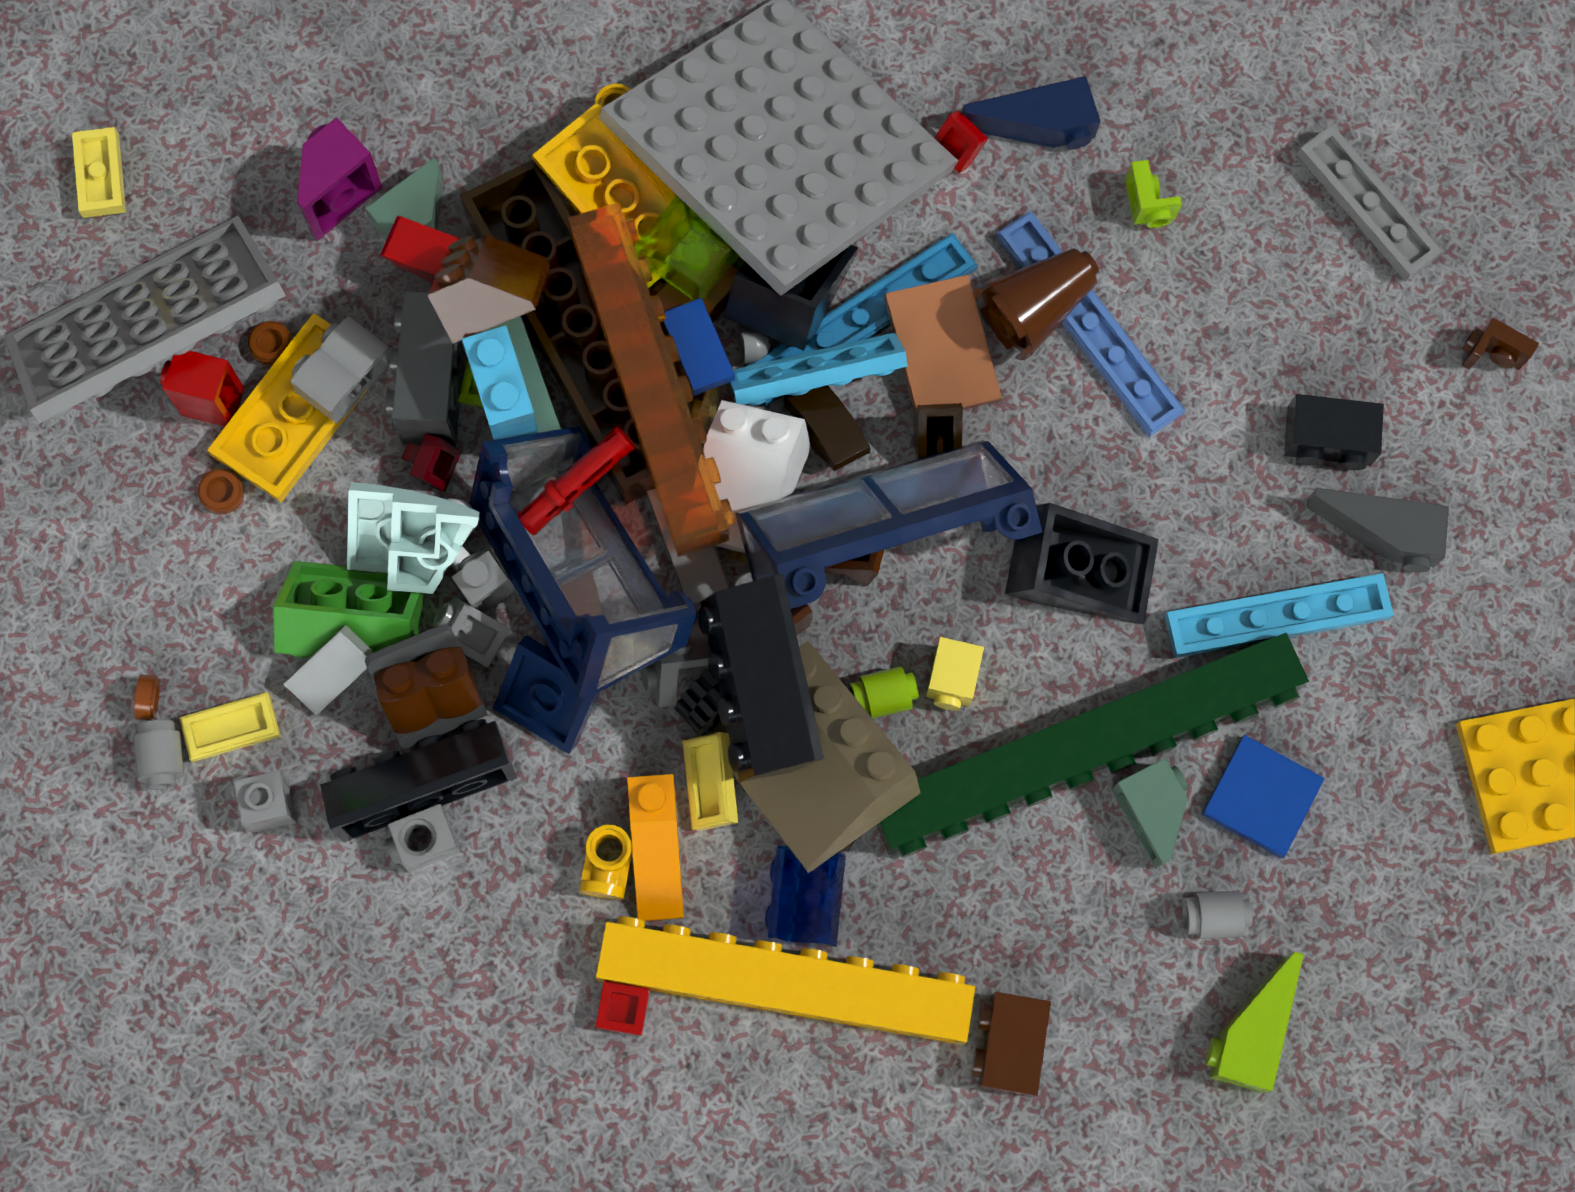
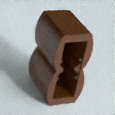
M448 647L436 650L424 656L418 662L398 663L383 669L373 677L379 702L394 732L399 734L411 733L426 728L438 718L450 719L463 716L482 704L476 679L462 647Z

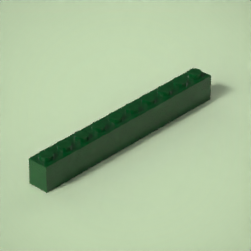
M1287 632L919 778L917 781L921 793L876 826L888 855L899 851L902 858L908 857L926 849L925 840L940 834L944 841L953 839L969 831L967 823L982 817L986 824L998 821L1011 814L1009 807L1025 801L1028 807H1032L1053 797L1051 790L1064 784H1067L1069 790L1080 788L1095 780L1092 775L1094 772L1108 767L1111 774L1117 773L1136 764L1134 756L1150 751L1152 757H1156L1177 747L1176 739L1191 734L1193 741L1199 740L1218 731L1216 723L1232 718L1234 724L1244 722L1259 714L1257 707L1271 701L1275 708L1291 703L1300 698L1298 690L1309 682L1308 677Z

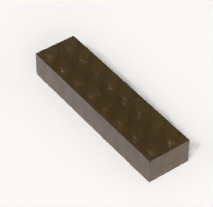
M532 159L461 194L460 198L465 216L478 239L489 235L547 258L550 268L536 310L521 315L590 442L596 446L613 428L618 426L635 445L636 448L618 461L607 472L625 505L646 495L647 491L661 487L698 468L702 456V447L553 183Z

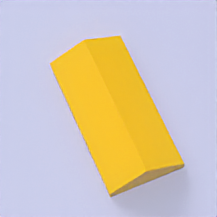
M597 102L536 151L531 158L646 291L672 271L685 254L695 251L711 235L677 195L599 120L602 107Z

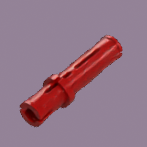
M616 426L563 475L559 476L555 481L550 479L544 484L545 490L530 504L516 513L524 528L535 536L563 510L568 512L573 508V502L586 489L591 487L618 461L636 448L626 433Z

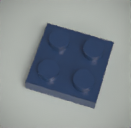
M526 635L517 645L492 709L570 754L579 742L599 693L578 698L551 650Z

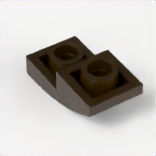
M828 385L810 389L809 392L803 395H784V407L794 417L805 419L811 447L834 471L870 453V446L859 426Z

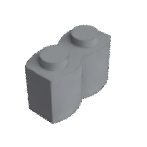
M350 317L344 319L340 324L335 322L328 327L321 338L322 346L311 356H303L295 364L292 370L293 378L290 381L294 391L334 423L340 421L354 407L364 391L372 386L390 365V347Z

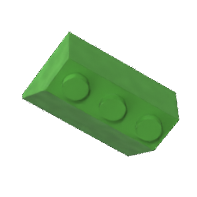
M294 561L273 605L275 653L291 654L297 658L310 657L345 624L374 652L379 651L384 647L394 645L419 634L425 593L387 590L388 573L347 570V566Z

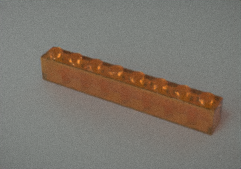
M619 202L568 217L571 238L677 556H683L729 541V526L735 524L734 515L728 499H719L715 484L721 483V478L714 457L705 458L701 443L707 442V437L700 416L691 417L687 403L693 401V396L686 375L678 377L673 362L680 360L678 350L672 335L664 337L660 322L665 321L666 317L659 295L650 296L646 282L652 281V275L646 256L637 257L633 243L639 241L632 216H623Z

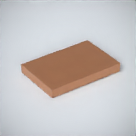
M969 274L885 293L884 301L892 331L896 333L906 351L908 367L902 369L914 414L916 413L917 405L962 403L963 410L999 402L1002 399Z

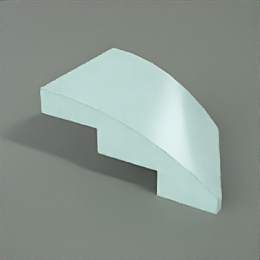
M351 482L348 492L347 570L388 573L387 590L433 594L443 579L448 566L454 562L459 554L461 546L468 535L477 526L479 512L467 506L425 493L376 484Z

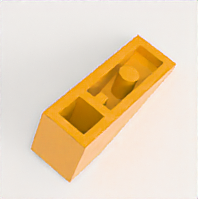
M674 775L627 777L638 919L644 921L683 919Z

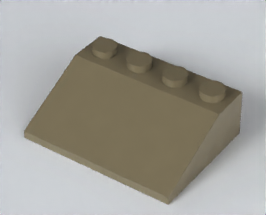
M807 641L799 646L824 759L790 773L739 782L737 772L733 771V776L804 869L810 873L921 792L915 770L812 644ZM720 721L708 734L717 732L728 733V729Z

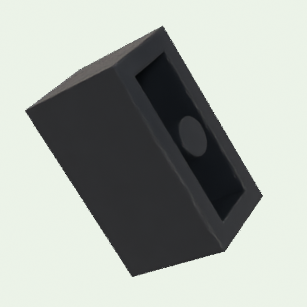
M1296 394L1287 407L1284 456L1296 457V462L1302 465H1319L1323 461L1340 462V467L1346 470H1363L1367 465L1371 466L1381 455L1384 404Z

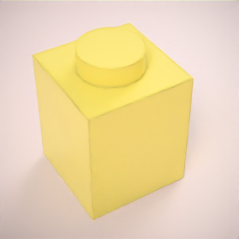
M940 637L925 697L935 699L934 705L946 710L959 711L961 705L969 707L974 697L984 647Z

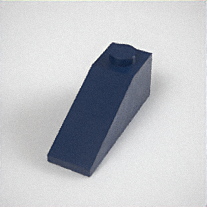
M1086 76L965 104L962 110V114L983 134L1053 148L1067 145L1069 149H1078L1088 145L1096 137L1101 122Z

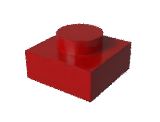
M959 110L947 117L934 137L958 160L954 167L958 173L965 171L972 164L988 140Z
M604 981L595 1028L642 1036L650 989Z

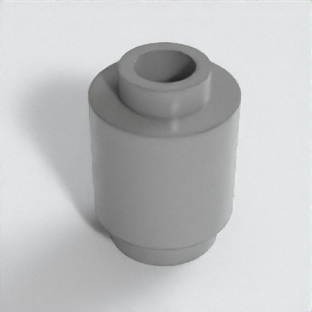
M152 720L137 725L138 734L133 737L137 781L147 783L150 790H163L175 787L176 780L184 777L181 736L180 732L175 730L174 721Z
M1240 891L1194 893L1193 897L1183 898L1182 921L1185 934H1196L1198 939L1243 937L1245 927H1251L1253 922L1250 900H1243Z

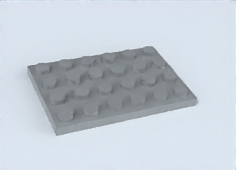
M238 215L4 335L29 410L38 424L48 419H58L65 416L71 411L73 406L90 397L97 398L107 394L115 384L131 376L146 374L159 361L171 355H181L188 352L195 346L196 342L213 333L221 334L230 330L238 320L252 313H261L269 310L276 304L277 300L286 295Z

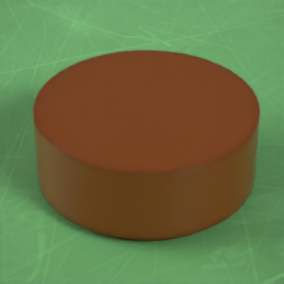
M266 321L258 324L251 331L248 337V348L257 362L262 365L272 366L293 338L283 324L275 321Z
M226 469L210 471L201 479L198 486V497L208 511L218 515L229 514L235 511L243 502L245 495L244 486L239 477Z
M140 674L138 677L134 702V716L136 720L152 721L157 716L160 679L155 675Z

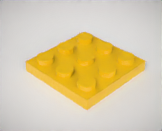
M1575 699L1463 720L1456 723L1491 855L1575 838Z

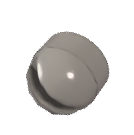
M743 329L738 331V347L743 365L757 362L768 354L771 342L767 335L755 330Z

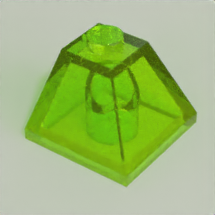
M677 195L630 251L632 257L693 301L699 298L704 300L739 257Z

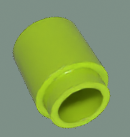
M902 666L859 676V681L850 683V692L872 719L912 710V700L919 698L913 673L905 674Z

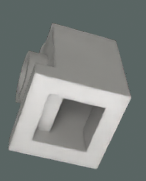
M487 551L484 554L477 552L469 556L460 564V571L452 576V579L470 605L482 613H485L516 591L494 551L492 553Z

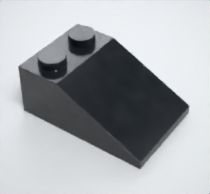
M850 245L782 296L751 266L744 262L734 276L724 318L738 323L744 329L755 330L774 338L785 346L795 347L804 351L819 329L857 254L858 247Z
M1053 503L1036 505L1042 533L1022 539H1015L1005 594L1035 604L1144 624L1159 539Z

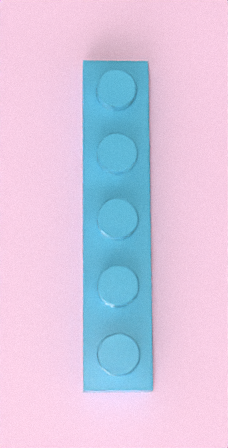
M1381 573L1169 611L1164 615L1173 657L1180 658L1258 644L1286 632L1288 637L1291 638L1390 620L1394 613L1384 574Z

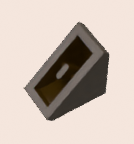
M962 403L917 405L913 422L916 459L962 446Z

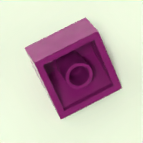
M337 117L329 124H323L315 128L302 147L297 203L311 235L318 241L383 188L371 153Z

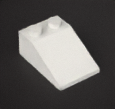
M722 400L706 436L682 533L683 537L745 553L735 512L792 495L811 449L805 419Z

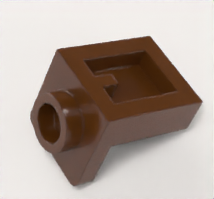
M1492 318L1482 330L1475 327L1467 338L1462 350L1468 352V355L1462 366L1470 369L1483 352L1486 351L1490 354L1489 357L1495 364L1504 368L1515 367L1520 370L1533 356L1539 343Z

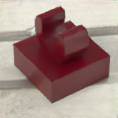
M425 434L421 446L407 443L401 459L413 463L409 475L428 486L446 492L462 451L441 438Z

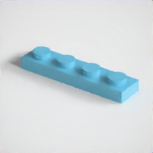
M894 332L734 369L735 380L729 382L728 385L735 403L755 406L774 397L787 394L798 396L809 392L813 388L826 385L842 386L856 378L869 375L885 376L891 374L895 369L908 367L906 351Z

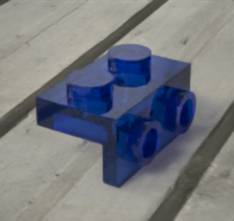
M788 846L777 847L776 858L773 859L770 867V878L773 884L771 904L768 905L765 913L768 938L785 944L837 947L846 855L838 852L808 873Z

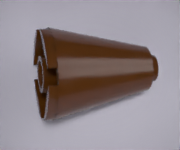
M1072 248L986 281L974 289V297L976 300L983 296L986 306L980 309V312L1004 347L1009 350L1015 346L1020 351L1015 358L1026 360L1097 285L1096 274L1099 273V268L1088 252L1083 251L1080 253Z

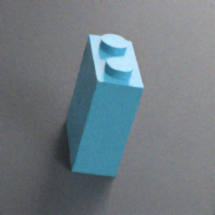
M507 325L462 338L493 440L538 433L534 410Z

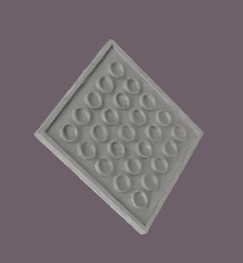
M770 0L602 107L599 120L780 296L951 173L958 162L947 149L788 0Z

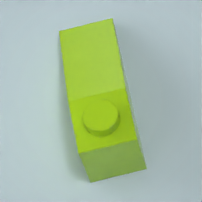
M1293 952L1286 955L1222 1029L1219 1039H1211L1205 1059V1065L1212 1067L1209 1078L1261 1093L1273 1091L1304 954Z

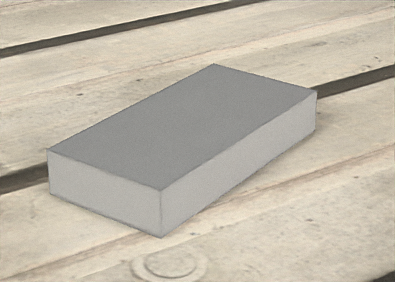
M345 624L299 667L283 685L317 715L367 669L365 658L369 654L374 653V651Z

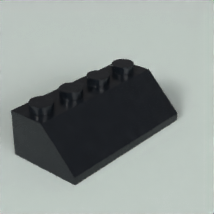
M783 574L772 575L720 590L702 600L698 613L699 625L703 634L708 636L711 650L708 657L709 671L712 678L717 680L721 696L718 701V713L722 724L727 726L731 743L728 747V759L733 771L737 772L739 782L790 773L824 759Z
M486 719L475 720L463 725L460 728L461 733L444 739L443 735H435L418 742V749L403 755L400 754V751L382 754L373 760L375 764L359 771H357L356 767H348L334 772L330 775L331 781L320 785L330 830L342 841L347 842L385 828L392 822L435 805L441 804L444 806L517 779L496 721L487 723Z

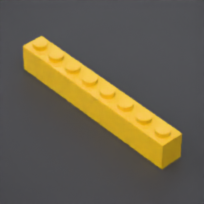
M618 916L617 923L606 922L596 979L600 982L609 981L649 988L651 991L961 1045L967 1043L975 986L965 984V976L959 974L938 972L937 979L919 976L920 969L908 965L892 964L891 971L873 968L874 961L862 957L846 956V963L827 960L828 953L816 949L801 948L800 955L781 952L782 944L770 941L755 940L754 947L736 944V936L724 933L710 932L709 938L703 939L690 936V928L678 925L664 924L663 931L646 929V921L632 917Z

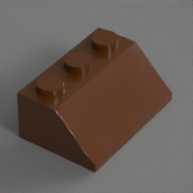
M489 235L476 240L472 236H466L448 247L449 251L442 260L440 269L435 275L434 282L427 294L453 344L461 341L462 338L478 334L536 310L550 264L546 257Z

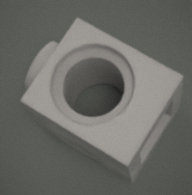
M280 770L234 780L241 824L248 831L255 833L297 823L290 782Z
M441 804L388 824L392 837L385 839L390 857L394 865L402 863L409 873L461 853L446 811ZM423 829L432 833V841L429 847L423 851H412L409 847V840L412 834Z

